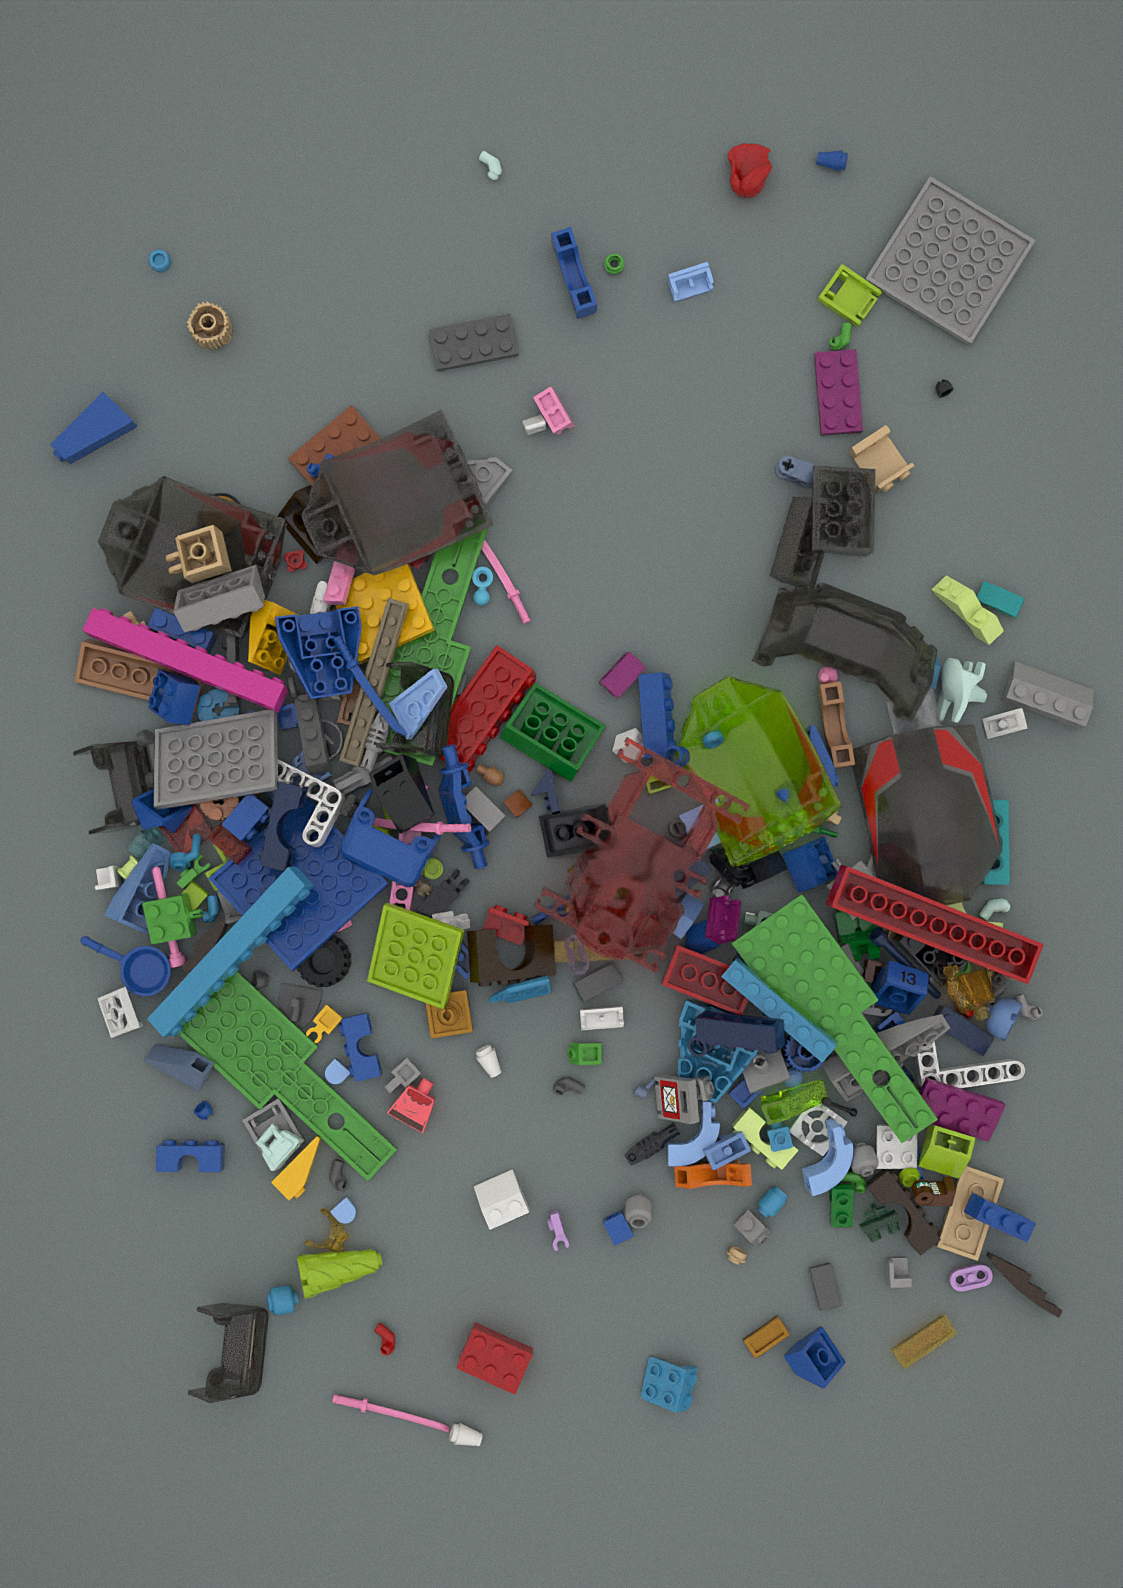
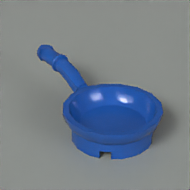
M83 936L80 939L83 946L121 961V980L125 987L133 994L143 997L153 996L162 991L169 982L171 975L170 962L167 956L158 948L141 946L123 955L104 946L102 943L100 944L90 939L88 936Z

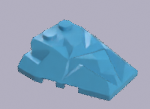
M686 1000L679 1019L681 1039H679L678 1043L680 1047L678 1077L695 1078L709 1076V1080L714 1086L713 1097L709 1101L717 1103L758 1054L759 1050L746 1051L744 1048L739 1047L729 1049L723 1045H715L703 1057L693 1056L688 1049V1041L696 1036L695 1018L703 1011L733 1013L712 1004L705 1005L697 1001ZM694 1040L692 1044L694 1050L702 1053L703 1050L697 1046Z

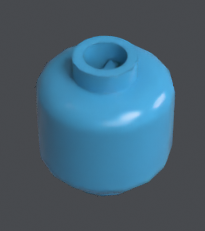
M290 1285L273 1287L270 1289V1294H266L268 1311H272L274 1315L292 1313L295 1309V1304H299L298 1293L293 1291Z

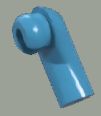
M218 895L207 896L208 911L202 912L204 913L202 917L204 923L215 921L219 913Z

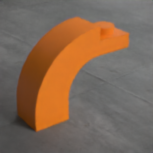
M708 1161L695 1162L685 1166H674L675 1187L692 1189L708 1185L752 1186L751 1167L748 1163L731 1161L716 1170L711 1169Z

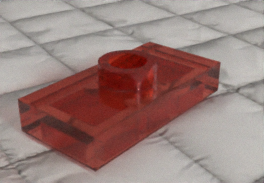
M221 822L207 836V839L236 865H239L252 849L221 825Z

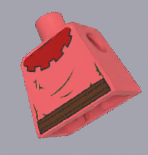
M422 1078L418 1087L409 1084L387 1114L423 1133L436 1099L429 1094L434 1083L426 1078Z

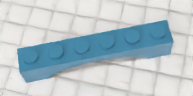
M737 958L721 976L769 1018L784 1020V1030L821 1062L837 1046L838 1042L789 1005L741 959Z

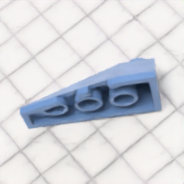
M152 843L113 896L104 916L149 935L142 903L158 899L152 869L159 867L164 880L167 876L171 852Z

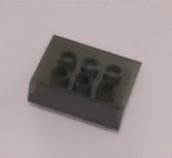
M813 466L811 550L863 557L874 553L875 469Z

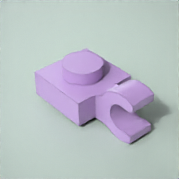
M559 1210L551 1211V1218H548L547 1221L550 1231H555L556 1235L553 1240V1248L555 1251L558 1250V1241H564L566 1248H568L569 1240L565 1235Z

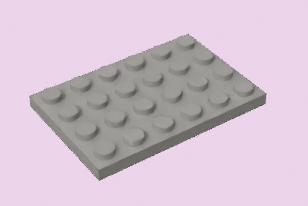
M264 710L190 723V725L184 724L155 729L154 807L157 810L277 789V712Z

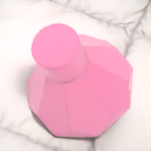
M831 666L822 667L818 673V680L821 684L833 683L838 679L837 670Z

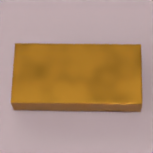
M777 1315L742 1340L756 1359L788 1337L790 1333Z

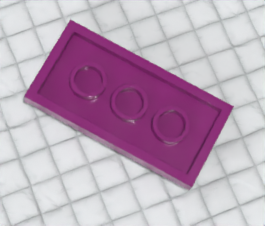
M856 349L815 352L814 363L820 436L862 433L863 425Z
M929 1078L925 1079L919 1092L938 1118L932 1125L988 1142L1006 1106L1003 1101Z

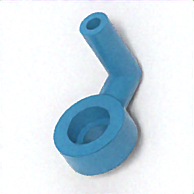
M193 835L191 852L171 854L169 865L175 871L182 872L190 868L191 861L199 857L201 835Z

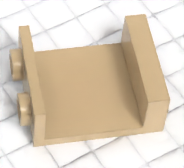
M887 425L853 446L848 452L876 493L881 490L886 492L894 486L893 482L897 479H900V481L906 479L911 475L910 471L914 467L913 463L907 465L888 437L891 431Z

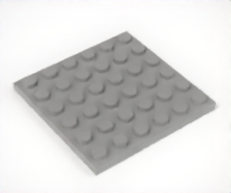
M930 176L865 280L879 288L882 293L970 346L1036 240Z

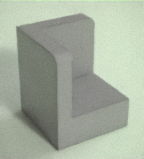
M885 1258L886 1282L890 1288L912 1287V1278L908 1275L907 1258Z

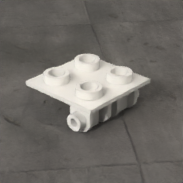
M888 1124L877 1125L876 1155L879 1166L876 1169L917 1168V1134L901 1143Z

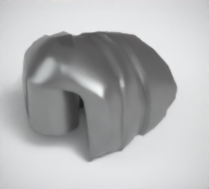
M721 873L710 886V891L714 898L725 895L731 898L735 886H731Z

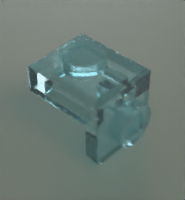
M153 828L145 829L137 834L127 850L140 861L152 843L159 846L165 839L157 830Z

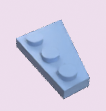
M432 669L389 703L398 723L407 733L406 739H413L447 689V685L438 669Z

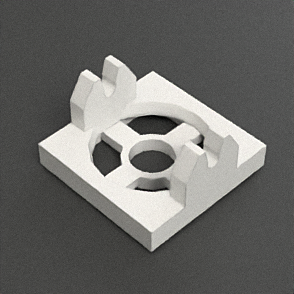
M126 987L97 998L111 1038L143 1027L142 1021H137L128 992L131 991ZM115 997L120 999L122 1008L117 1005ZM114 1009L118 1012V1018L115 1016ZM123 1014H125L126 1019H127V1025H126V1027L124 1026V1023H123V1020H122V1019H123Z
M812 1096L789 1128V1131L812 1150L824 1156L829 1149V1137L825 1120L830 1115L831 1119L833 1118L843 1128L847 1121ZM815 1110L823 1111L820 1117L813 1119L807 1115ZM803 1120L809 1124L810 1131L806 1137L802 1131ZM815 1120H820L823 1123V1129L820 1132H814L811 1128L812 1122ZM820 1134L828 1138L823 1142L811 1141L815 1135Z

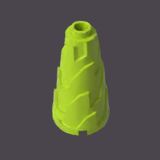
M372 1249L338 1253L332 1251L297 1256L305 1299L339 1288L342 1284L362 1278V1276L377 1272L376 1270H379V1266L383 1265L380 1252L376 1253Z

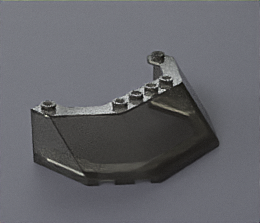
M820 583L817 584V587L810 588L808 585L796 586L794 590L779 588L752 661L765 667L771 666L776 657L799 654L805 659L817 661L826 667L840 670L844 674L853 675L865 682L874 683L894 703L893 713L900 720L912 723L932 685L937 649L932 644L928 645L923 640L924 635L915 626L910 627L905 622L906 617L901 612L831 585Z

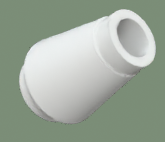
M490 1044L479 1048L475 1052L477 1061L489 1074L490 1078L502 1072L495 1048H492Z
M462 1423L452 1425L449 1441L454 1442V1445L480 1446L482 1433Z

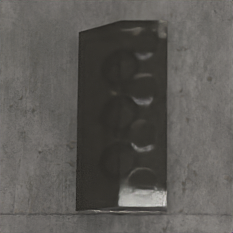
M793 497L770 576L782 583L814 591L836 512L814 498Z

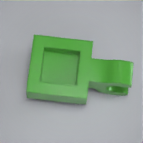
M199 855L195 859L194 868L191 870L187 868L179 875L180 880L177 884L182 889H186L192 881L195 882L204 871L212 866L211 863H207L204 867L200 865L201 859L204 858L203 855Z

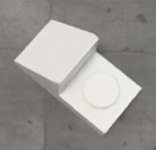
M1023 708L982 719L987 739L1028 728Z

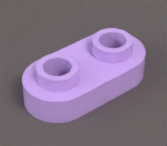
M978 1263L954 1269L949 1275V1283L955 1290L963 1292L987 1286L992 1281L993 1275L989 1267ZM978 1271H983L982 1277H977ZM958 1276H962L961 1282H956Z

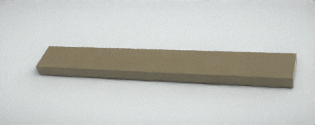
M390 598L387 600L365 672L366 679L380 699L382 698L409 608V604ZM362 687L339 761L358 767L362 763L366 751L365 742H367L369 731L378 711Z

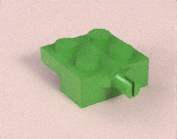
M188 893L142 903L151 944L184 939L196 935L194 919L204 916V913H201L203 912L202 908L197 910L191 909Z

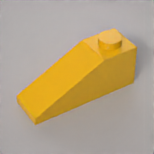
M319 1135L271 1182L288 1200L293 1196L297 1199L306 1190L303 1186L308 1181L322 1139Z

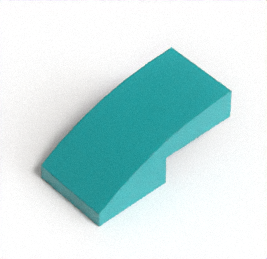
M985 581L977 595L980 604L994 608L997 612L1013 618H1017L1025 600L1008 590Z

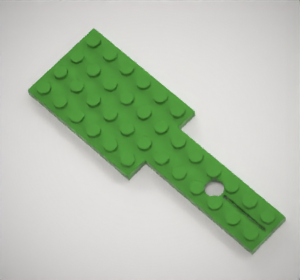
M474 519L468 526V529L466 528L456 540L436 550L422 593L423 601L435 630L396 648L381 701L396 719L389 703L432 669L439 670L447 685V689L412 740L406 739L405 736L394 732L390 727V732L383 748L385 753L395 756L404 754L415 758L418 763L431 767L434 766L471 651L470 646L454 642L452 639L489 528V523ZM449 569L455 570L459 575L458 581L452 585H448L442 580L443 573Z
M803 894L732 942L748 967L774 992L838 1042L834 1050L901 1143L938 1120L935 1113L862 1014L865 1009L879 1001V999ZM875 1071H887L890 1075L889 1082L884 1086L877 1085L873 1081Z
M237 971L233 976L228 977L224 981L225 985L219 991L214 992L210 996L211 1000L205 1006L200 1007L196 1011L197 1015L182 1026L183 1030L179 1035L200 1055L215 1063L213 1067L259 1110L276 1095L361 1176L369 1181L398 1148L305 1063L319 1046ZM339 1113L344 1117L345 1122L342 1128L333 1129L329 1126L328 1118L331 1114Z

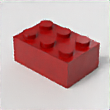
M475 1322L457 1361L456 1369L515 1395L532 1358L533 1348Z

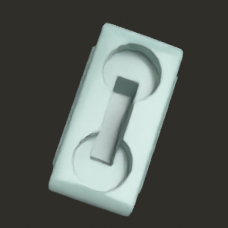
M272 1123L256 1141V1144L263 1150L262 1156L270 1170L276 1171L286 1163L304 1140L290 1131L280 1130ZM274 1135L276 1138L269 1145L267 1142Z

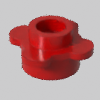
M298 549L297 551L287 552L284 555L289 572H294L297 569H306L307 563L304 561L303 556L305 553L303 550Z

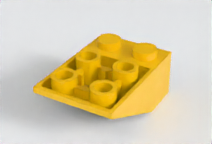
M264 600V607L252 612L250 617L248 662L281 675L288 656L278 639L275 617L294 615L296 613L267 600Z

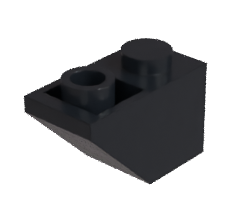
M779 850L744 865L750 877L741 878V886L743 889L748 888L787 870Z

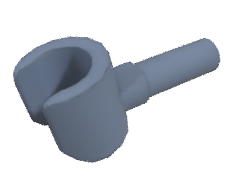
M653 1078L645 1087L639 1084L633 1093L639 1098H644L651 1087L658 1081H655Z

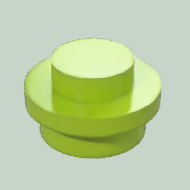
M431 858L423 871L424 876L429 879L439 878L443 873V865L438 859Z
M909 1167L903 1169L898 1177L904 1186L911 1187L915 1181L920 1179V1173L916 1168Z

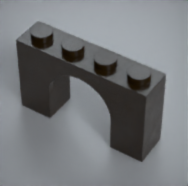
M553 924L524 926L525 956L522 962L511 970L506 968L499 960L496 929L467 931L470 982L478 983V987L491 986V982L498 981V985L511 984L510 980L517 979V983L528 981L529 978L535 977L536 979L556 975Z

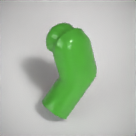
M842 323L841 334L830 339L829 345L833 350H840L850 343L851 323Z
M848 1171L841 1180L843 1182H850L855 1187L857 1193H864L866 1191V1180L853 1171Z

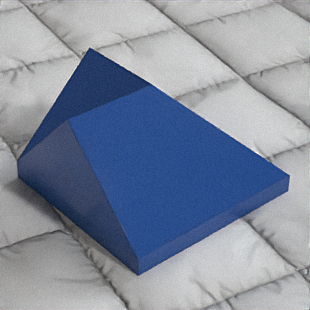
M154 789L132 799V805L143 830L164 826L174 833L193 808L189 804L157 810L154 807Z

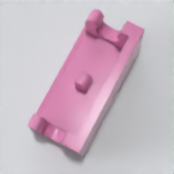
M552 387L533 397L554 434H562L564 429H571L575 426Z

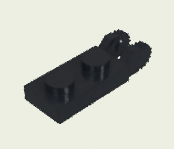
M456 869L415 911L432 918V914L444 912L470 881L466 878L459 884L456 890L449 884L460 874V871Z

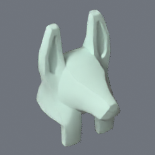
M948 658L944 662L941 674L942 689L937 704V720L943 721L951 702H954L952 722L958 723L968 702L984 703L986 701V691L976 685L983 678L985 663L977 662L974 673H972L973 662L965 661L963 668L959 660L954 658Z

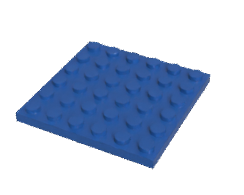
M306 797L304 808L296 809L287 816L283 832L287 842L295 848L292 867H298L314 886L309 890L310 894L295 905L296 909L281 920L282 924L266 936L267 940L265 941L292 971L297 969L389 885L380 874L345 858L341 854L340 846L344 836L335 826L332 827L326 841L320 847H312L303 840V831L316 808L308 797ZM324 814L320 816L321 823L328 820ZM265 829L208 878L242 916L284 872L260 865L261 859H259V854L265 844ZM313 832L310 835L311 842L318 839V832Z

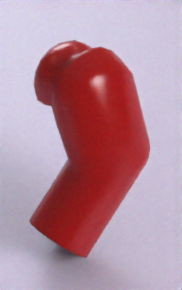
M380 1322L373 1331L382 1337L381 1353L389 1356L395 1349V1335Z

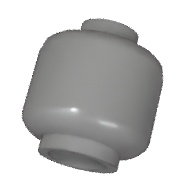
M867 1143L855 1144L853 1146V1159L851 1162L852 1171L863 1177L872 1175L879 1166L875 1149L871 1145H867Z
M634 1195L627 1199L625 1202V1220L634 1228H643L652 1221V1202L650 1199L643 1195Z

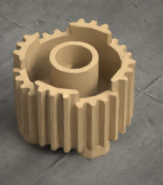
M208 301L206 303L202 302L201 305L198 303L195 311L192 310V314L189 315L191 318H188L187 328L195 342L207 350L209 348L211 350L216 348L217 350L218 347L222 348V345L229 344L232 339L233 325L226 311L217 304H210Z

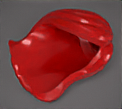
M743 143L733 147L728 152L727 158L731 164L730 186L739 197L753 198L763 189L766 179L772 170V164L768 159V153L771 151L769 148L759 144Z

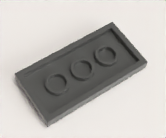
M510 314L429 329L437 372L518 356Z

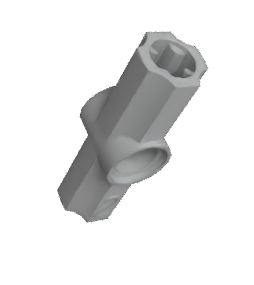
M384 753L377 757L373 770L392 760V755ZM355 766L352 768V771L333 780L336 789L343 795H346L360 787L363 788L372 784L369 773L372 771Z

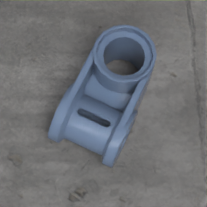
M784 456L776 465L775 472L781 479L793 482L801 487L810 488L812 487L818 466L792 456ZM784 464L788 465V467H787V469H789L788 471L784 470V469H785Z

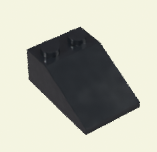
M605 803L539 816L547 857L604 850L614 844Z

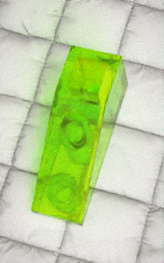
M823 1079L762 1096L761 1107L767 1124L771 1125L793 1118L821 1104L822 1098L829 1097Z

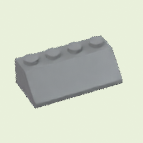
M254 565L178 590L173 612L184 633L191 630L197 631L203 626L215 625L222 620L237 618L243 613L255 612L264 607L265 595L257 566Z
M1014 661L1000 700L1080 729L1087 726L1093 709L1094 690Z

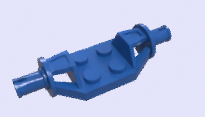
M455 744L442 747L447 766L439 770L440 774H443L438 789L448 824L471 825L470 832L452 833L464 844L461 846V851L471 852L474 869H481L487 866L483 848L488 846L490 842L485 837L483 825L478 823L472 824L471 816L467 813L465 807L467 800L461 789L472 784L467 771L469 764L467 762H459Z

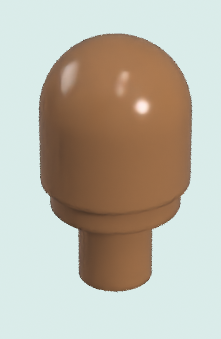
M479 764L476 772L483 775L482 779L493 786H499L504 781L503 772L493 766L486 768Z

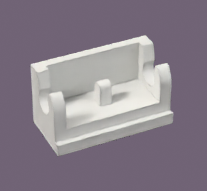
M622 1006L580 1009L581 1030L624 1027Z

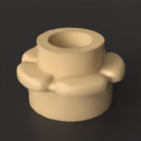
M732 1245L730 1251L727 1250L728 1259L737 1265L746 1262L747 1253L743 1249Z

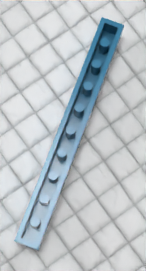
M288 867L147 1018L163 1038L177 1036L183 1030L182 1026L197 1015L196 1011L211 1000L210 996L225 985L224 981L239 970L238 966L253 955L252 951L267 940L266 936L271 931H275L282 924L281 920L296 909L295 905L310 894L309 890L314 885L298 867Z

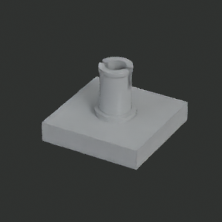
M780 1049L772 1054L759 1050L758 1054L743 1071L751 1094L791 1080Z

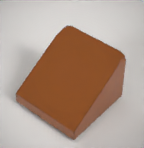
M520 789L503 801L516 818L533 806Z

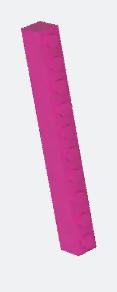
M92 609L82 630L88 636L279 713L289 691L284 685V681L275 677L272 680L268 679L264 673L253 669V672L246 670V666L238 662L233 664L226 662L227 659L221 655L215 654L211 656L207 654V650L196 646L195 649L189 647V643L177 638L174 641L169 639L170 636L164 632L158 631L154 633L150 631V627L139 623L138 626L132 624V620L120 615L117 618L112 616L113 613L107 609Z

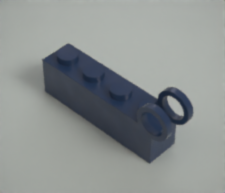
M703 1011L695 1018L696 1036L688 1041V1049L695 1057H703L715 1045H723L729 1049L739 1047L744 1048L746 1051L762 1050L765 1053L772 1054L785 1045L784 1020ZM694 1040L697 1046L703 1050L702 1053L694 1050L692 1045Z

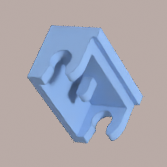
M708 262L668 274L667 283L674 302L714 289L712 284L714 281Z

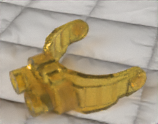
M322 1208L320 1212L325 1214L331 1223L330 1236L321 1245L314 1244L309 1240H305V1245L340 1252L343 1249L342 1242L347 1240L349 1234L344 1231V1228L330 1211Z

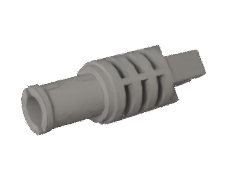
M380 713L377 714L369 731L367 742H365L366 752L360 764V767L373 771L378 753L383 752L390 732L389 724Z

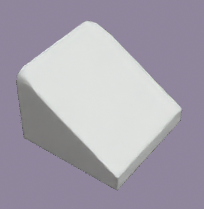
M542 415L522 421L526 435L546 429V422Z

